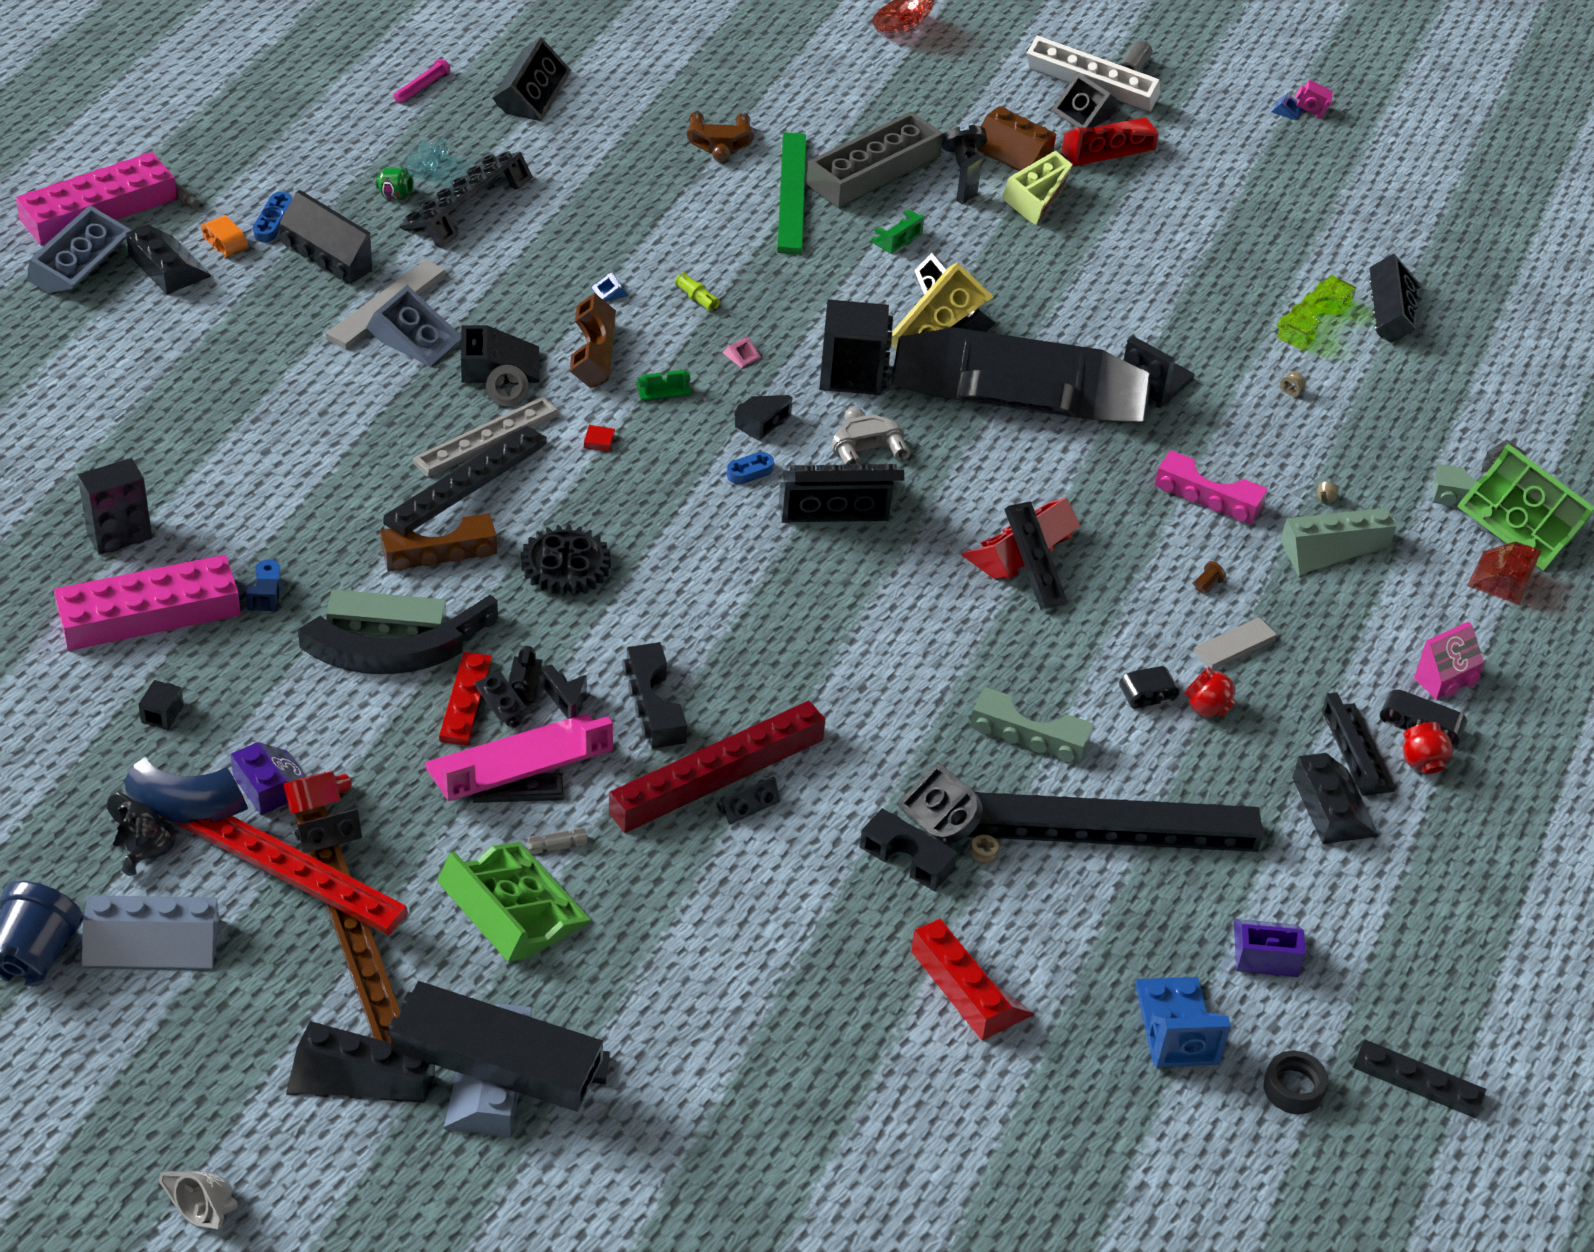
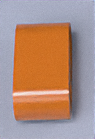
M226 215L201 225L204 239L218 252L221 251L225 255L224 258L248 248V242L243 231Z

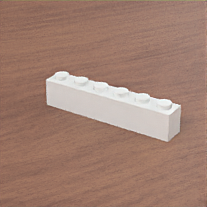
M1040 36L1035 37L1027 52L1028 65L1031 69L1069 83L1079 72L1111 93L1117 100L1149 112L1153 109L1160 95V82L1157 78Z

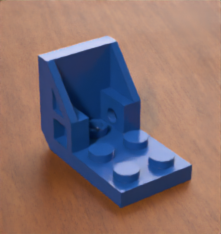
M1198 977L1137 979L1135 987L1153 1065L1155 1067L1220 1065L1231 1024L1227 1015L1207 1013Z

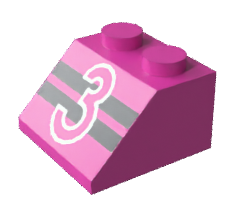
M1466 622L1427 640L1414 679L1436 700L1445 695L1450 697L1458 689L1466 685L1468 687L1474 686L1481 677L1480 673L1484 660L1472 624Z

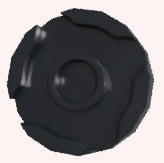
M968 125L969 130L960 131V127L950 129L943 133L942 148L950 153L955 152L957 164L961 168V164L967 160L966 156L969 159L976 154L978 155L977 149L987 143L988 138L985 128L977 125Z

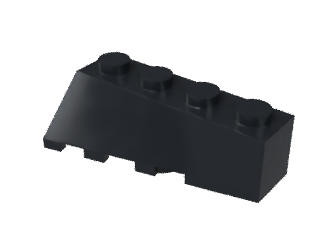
M932 253L915 270L924 295L948 268L943 261ZM980 306L951 327L988 332L996 322Z
M1395 254L1369 267V283L1372 287L1371 299L1374 303L1372 312L1376 319L1374 328L1380 337L1384 336L1388 342L1392 343L1416 330L1417 313L1415 310L1418 309V303L1415 299L1419 298L1420 293L1417 289L1420 288L1421 284Z
M310 1021L296 1049L286 1095L307 1093L320 1097L341 1095L349 1096V1098L353 1099L375 1097L388 1101L424 1103L435 1079V1065L394 1052L389 1042Z

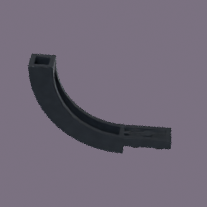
M488 595L437 628L421 634L400 638H374L354 634L333 625L320 615L298 629L299 648L324 663L348 671L367 674H399L418 671L436 666L463 653V641H469L476 632L484 627L492 626L498 619V600L492 595Z

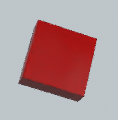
M589 425L584 439V448L610 452L615 436V428Z

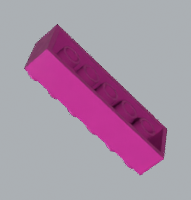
M150 152L35 191L27 192L15 198L19 220L42 246L53 239L89 205L114 220H118L176 200L177 194L175 177L154 153Z
M226 554L54 589L57 611L68 651L241 615L238 590Z

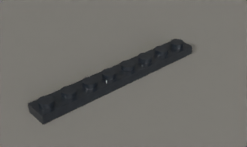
M525 426L386 513L383 517V524L403 536L409 534L546 445L547 437Z

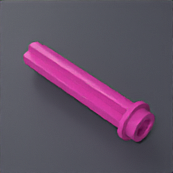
M444 59L436 60L433 67L395 92L393 98L397 103L405 102L442 75L448 76L450 71L449 63Z

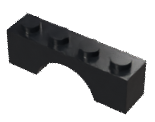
M661 642L627 647V657L622 660L624 676H630L631 679L628 681L631 697H636L637 699L635 701L637 718H643V722H641L643 738L649 739L652 749L686 744L687 723L681 704L667 702L653 692L657 685L666 681L667 661Z

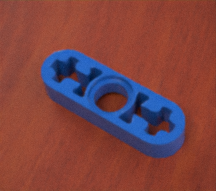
M276 192L270 196L253 225L255 240L270 242L276 238L280 231V221L292 201V196L289 193ZM277 216L278 218L269 219L268 217Z

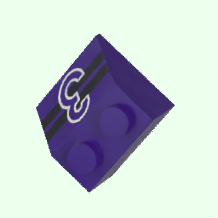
M257 742L230 754L233 777L260 815L288 804L283 783L306 777L289 752L284 749Z

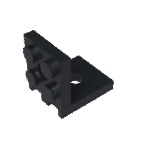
M1135 336L1127 340L1123 361L1151 374L1148 398L1157 402L1156 407L1161 409L1194 380L1195 373L1176 364L1175 358Z

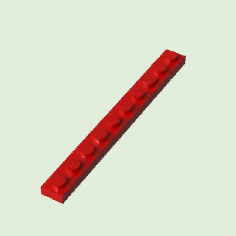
M234 816L210 822L209 818L191 820L190 824L173 822L388 936L408 914L406 905Z

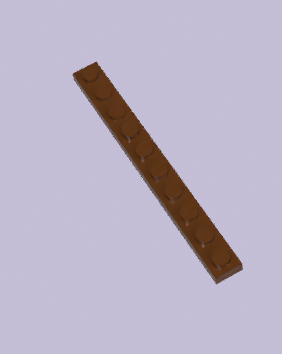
M325 805L295 813L296 824L327 817L328 813ZM339 845L307 853V855L350 876ZM325 903L371 1035L375 1039L391 1043V1036H388V1028L391 1020L394 1017H398L401 1012L369 925Z

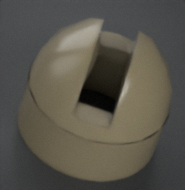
M1330 482L1319 483L1317 489L1319 501L1324 503L1327 499V502L1331 504L1337 499L1339 493L1338 485Z

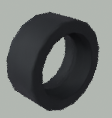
M1296 1050L1284 1051L1274 1056L1269 1063L1264 1077L1263 1089L1268 1100L1282 1111L1297 1115L1310 1113L1319 1107L1328 1087V1074L1319 1060L1310 1054ZM1289 1070L1300 1072L1313 1082L1314 1090L1303 1094L1292 1092L1282 1086L1278 1081L1277 1075L1282 1071Z

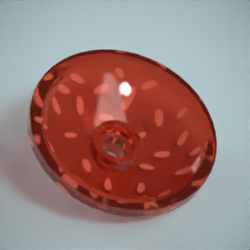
M893 0L874 15L872 24L876 30L883 33L910 32L929 15L935 0Z

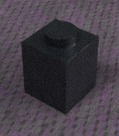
M154 680L138 704L141 723L169 730L184 706L182 688L171 683Z

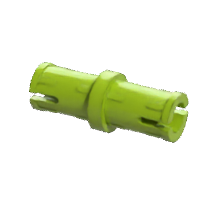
M685 272L677 275L674 283L688 294L689 299L692 301L696 300L709 312L713 310L711 306L715 309L718 308L720 300L708 292L704 284L701 282L697 283Z

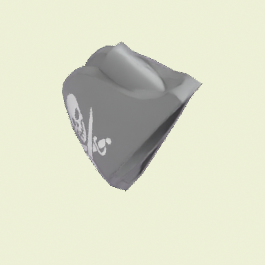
M166 1171L160 1174L159 1183L185 1219L196 1226L219 1229L222 1227L224 1215L237 1210V1201L231 1197L232 1187L230 1183L217 1174L205 1171Z

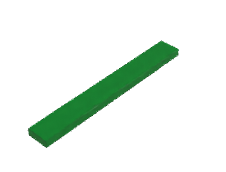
M783 132L777 253L802 254L806 134Z

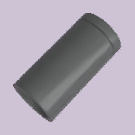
M1142 40L1134 42L1119 65L1141 73L1152 56V47Z

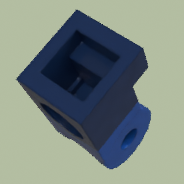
M263 560L255 567L256 586H248L247 588L248 610L277 612L282 584L280 564L275 560Z

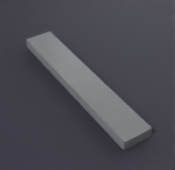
M427 259L328 331L326 333V340L347 350L370 332L366 326L374 312L401 289L408 285L420 295L445 276V269Z
M543 396L413 457V464L429 478L492 448L525 426L534 428L558 417L559 410Z

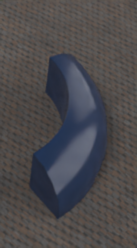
M144 757L131 768L125 779V790L128 796L150 806L158 815L164 816L167 821L190 824L191 820L209 818L210 822L248 810L246 801L227 767L205 775L178 776L156 768Z

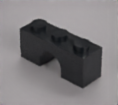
M883 808L861 831L859 848L883 862L894 853L903 852L913 856L909 877L934 892L955 870L958 853L956 850Z

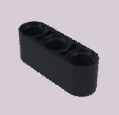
M1399 689L1390 691L1380 711V718L1384 723L1386 721L1395 724V727L1405 731L1423 723H1439L1441 731H1444L1449 736L1452 748L1460 743L1467 726V718L1463 713Z

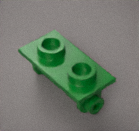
M684 369L666 372V378L662 379L661 373L642 374V377H638V382H635L641 401L692 394L688 383L690 381V372L684 371Z

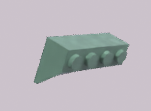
M1387 508L1286 518L1281 542L1298 577H1302L1310 571H1320L1338 562L1341 564L1357 556L1363 557L1390 548L1396 524Z

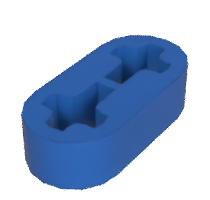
M758 452L734 460L727 465V479L734 484H744L768 476L773 472L774 458L766 452Z

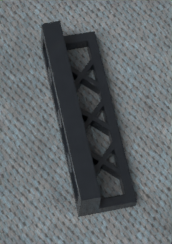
M1338 692L1327 693L1322 713L1361 795L1368 796L1395 792L1396 786L1355 703L1343 704ZM1347 712L1351 713L1354 719L1353 721H1351ZM1359 735L1363 737V739H1364L1363 743H1362V741H1361ZM1369 756L1373 758V760H1374V763H1373V764H1372V762H1371ZM1382 778L1385 785L1376 786L1378 779Z

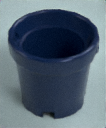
M13 881L5 886L0 898V978L10 981L14 975L26 978L24 985L31 987L39 986L44 982L48 971L67 940L75 936L80 929L84 915L80 907L72 899L54 888L36 882Z

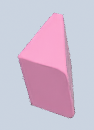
M749 337L728 346L723 351V354L741 368L761 358Z

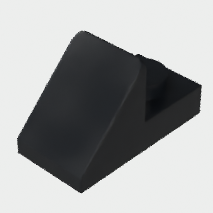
M551 664L542 668V688L567 719L578 716L587 693V676L583 675L567 682L564 674H559Z

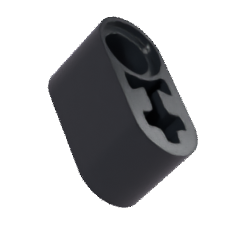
M1164 666L1132 671L1125 674L1119 681V686L1130 707L1133 709L1160 704L1161 701L1169 699L1174 701L1180 694L1176 682L1168 668Z

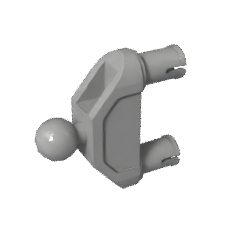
M851 407L846 411L844 415L845 423L837 431L831 445L834 454L840 456L844 464H861L862 462L856 453L857 451L882 446L890 447L895 459L901 461V457L903 460L907 459L911 453L903 440L904 432L899 424L873 414L864 416V412L858 407Z

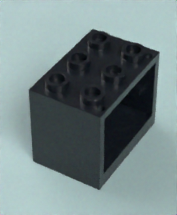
M827 299L819 390L881 396V388L887 387L888 372H884V370L887 371L889 368L890 352L886 351H890L893 332H888L892 331L893 316L889 315V305Z

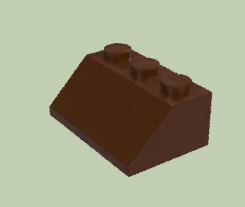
M998 106L986 115L981 124V127L986 129L988 141L984 146L978 148L977 151L1017 171L1023 170L1054 152L1056 133L1009 111L1007 108Z

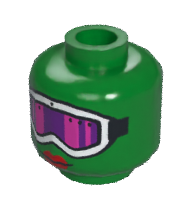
M386 167L376 177V188L380 190L384 198L403 200L413 191V177L404 168Z

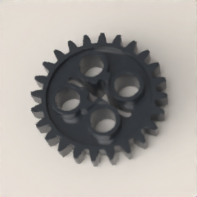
M568 524L566 530H562L561 526L557 525L555 531L546 527V534L537 531L536 538L529 537L528 544L523 545V552H521V571H524V578H531L532 586L539 584V591L549 588L550 595L554 594L556 590L560 591L561 597L565 595L566 591H570L572 596L576 595V590L586 594L587 587L595 590L596 582L603 584L604 577L609 576V569H611L610 549H607V542H601L600 535L592 537V530L583 533L582 526L572 530L571 525ZM565 545H569L567 575L562 576Z

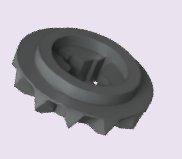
M499 366L488 376L486 383L487 393L496 404L512 407L521 403L527 395V377L522 370L515 366ZM505 376H507L511 384H519L511 388L509 397L505 389L499 388L504 385Z

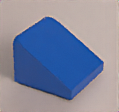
M1287 93L1276 103L1271 112L1296 120L1303 109L1298 107L1297 101Z
M612 272L592 287L594 292L605 302L629 296Z

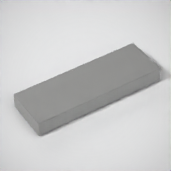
M1258 617L1196 646L1194 654L1207 667L1214 670L1275 641L1277 634Z

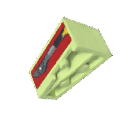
M1054 151L1009 177L1002 199L1027 220L1037 225L1065 186L1072 164L1057 151Z

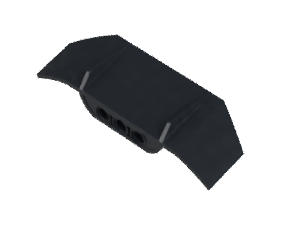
M949 327L900 336L897 343L891 385L942 398L1082 419L1111 422H1145L1151 374L1102 349Z

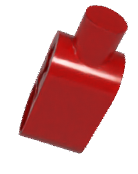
M334 770L283 783L290 813H297L340 801L339 793L349 791L352 785L351 779L347 774L343 773L335 776Z

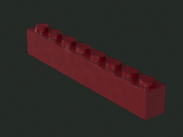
M809 700L609 791V815L621 830L627 833L822 742L826 718Z

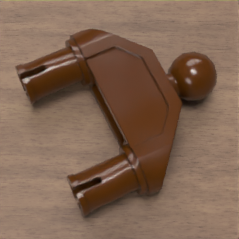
M696 112L691 113L689 116L690 126L687 128L689 142L708 153H712L713 158L717 162H726L732 153L749 146L754 139V130L750 126V116L744 113V119H742V113L736 116V125L704 124V116L700 112H698V118H696Z

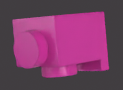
M1309 79L1306 85L1300 86L1296 93L1297 106L1316 115V118H1322L1332 104L1333 91Z

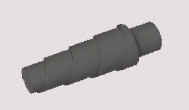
M175 183L178 198L187 206L190 205L192 208L199 207L200 201L196 198V195Z

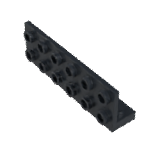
M506 151L498 156L494 154L485 156L481 159L482 163L480 165L469 168L465 176L451 182L452 186L438 191L436 198L422 203L419 211L408 214L405 217L406 220L399 225L400 228L405 230L426 226L435 245L439 248L444 247L458 236L448 213L501 172H504L513 189H519L533 178L522 153Z

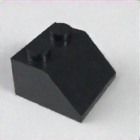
M1077 72L1051 110L1076 127L1093 128L1109 120L1121 102L1111 93Z

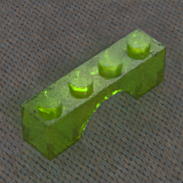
M1330 275L1324 282L1320 281L1313 292H1308L1302 302L1295 304L1290 313L1280 318L1277 324V329H1279L1277 338L1303 351L1315 339L1319 321L1315 316L1320 314L1340 316L1352 305L1356 287L1333 275Z

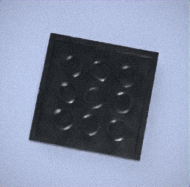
M897 464L816 465V470L815 465H790L789 471H783V481L786 482L905 481L904 470L897 469Z

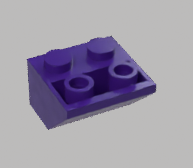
M1234 919L1236 971L1299 977L1306 955L1304 929L1296 924Z

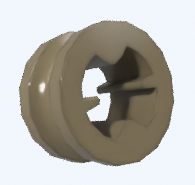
M1293 371L1281 380L1280 386L1283 392L1292 397H1297L1306 388V380L1300 373Z
M989 835L977 836L972 842L971 856L979 863H991L998 856L999 843ZM981 846H985L986 850H990V851H989V852H985L984 849H983V848H980V847H981Z

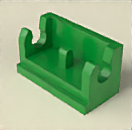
M905 210L903 214L910 219H901L900 223L887 231L883 228L875 229V233L880 236H874L871 238V242L892 254L922 235L925 216L922 214L918 215L911 210Z

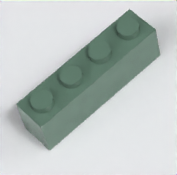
M332 589L326 611V620L343 630L358 635L389 638L408 637L430 631L446 622V600Z

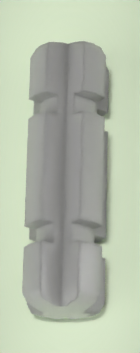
M585 828L572 829L571 833H569V830L544 834L543 838L540 835L531 836L527 840L529 852L533 855L543 853L545 849L547 852L571 848L573 844H575V847L584 846L588 842Z

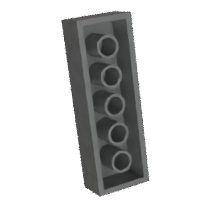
M912 111L808 161L806 185L839 208L940 157L943 133Z

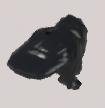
M114 792L109 796L107 810L112 818L119 823L113 846L117 847L120 843L125 842L127 851L131 853L126 856L122 871L128 876H133L137 874L136 866L140 861L157 858L172 849L175 844L176 831L169 822L160 819L150 806L138 802L121 792Z

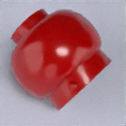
M1207 667L1184 692L1190 699L1189 702L1193 710L1205 718H1212L1216 715L1222 718L1236 703V700L1233 698L1236 693L1233 681L1226 674L1219 671L1215 672L1210 667Z
M1423 723L1411 727L1403 733L1405 739L1403 755L1410 768L1422 771L1424 775L1438 773L1445 769V764L1452 757L1453 748L1449 736L1444 731H1441L1439 723Z

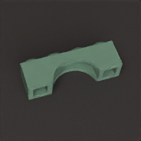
M1438 464L1433 479V503L1458 506L1477 481L1466 472L1465 468Z
M987 687L983 688L972 712L970 728L976 729L981 734H990L1002 738L1008 743H1017L1029 747L1037 753H1046L1058 757L1063 762H1073L1080 765L1090 743L1094 723L1067 714L1053 722L1043 723L1029 720L1017 712L1013 706L1011 695Z

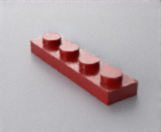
M463 652L439 733V742L469 745L482 695L474 683L488 676L492 664V655Z

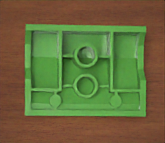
M1510 444L1505 446L1499 458L1487 473L1475 483L1457 506L1542 571L1552 563L1594 514V506Z
M521 842L494 845L478 860L464 862L456 852H450L437 880L507 962L526 959L591 921Z

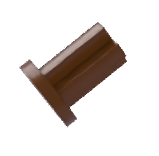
M1209 561L1204 566V572L1192 584L1196 587L1195 590L1205 594L1216 582L1222 583L1226 579V573L1218 563Z

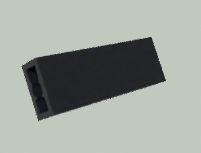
M421 981L417 982L412 992L408 991L406 993L400 1015L391 1020L388 1028V1036H391V1047L394 1052L576 1112L579 1111L603 1060V1040Z

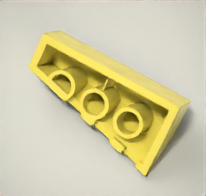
M957 262L947 268L893 330L891 346L895 350L897 349L900 336L949 328L994 296Z

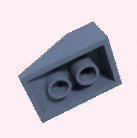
M408 285L375 311L366 326L382 343L429 367L461 341V335Z

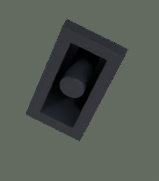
M790 395L750 397L744 403L739 404L734 412L735 428L760 441L791 416L793 397Z

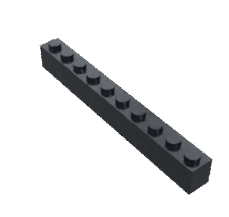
M975 792L981 799L983 813L977 827L966 837L976 838L980 835H989L995 839L1258 852L1263 830L1259 807ZM967 816L960 819V824L966 820Z

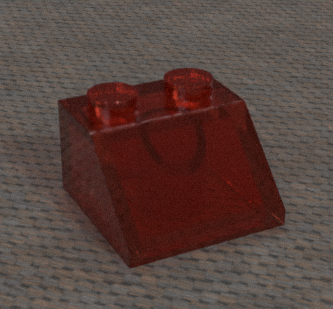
M1516 541L1485 550L1467 586L1520 605L1535 571L1541 550Z

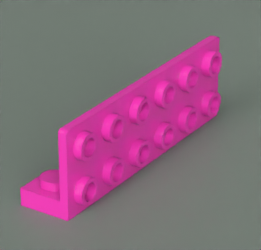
M583 714L430 760L425 763V766L449 802L613 751V722L608 716L593 720L589 714Z

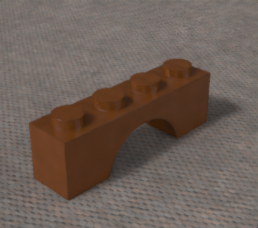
M593 293L576 307L575 322L583 332L587 344L571 354L570 372L589 388H594L600 383L603 384L610 377L616 310L596 293Z
M490 513L462 517L461 524L455 531L440 537L422 536L414 531L403 536L392 529L380 530L381 550L387 571H402L411 567L432 566L436 563L449 561L459 562L463 559L484 558L497 554V535Z

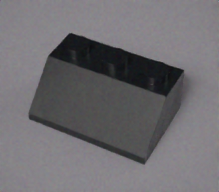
M148 224L126 233L128 255L166 295L211 277V274L172 235Z
M1327 753L1298 756L1292 779L1322 844L1378 837L1379 834L1348 769Z

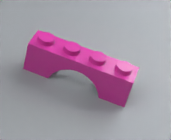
M1172 450L1169 451L1159 466L1154 485L1165 492L1174 493L1190 502L1199 503L1213 511H1219L1234 517L1238 521H1244L1251 525L1263 508L1268 488L1245 479L1232 484H1219L1209 481L1196 470L1195 459Z

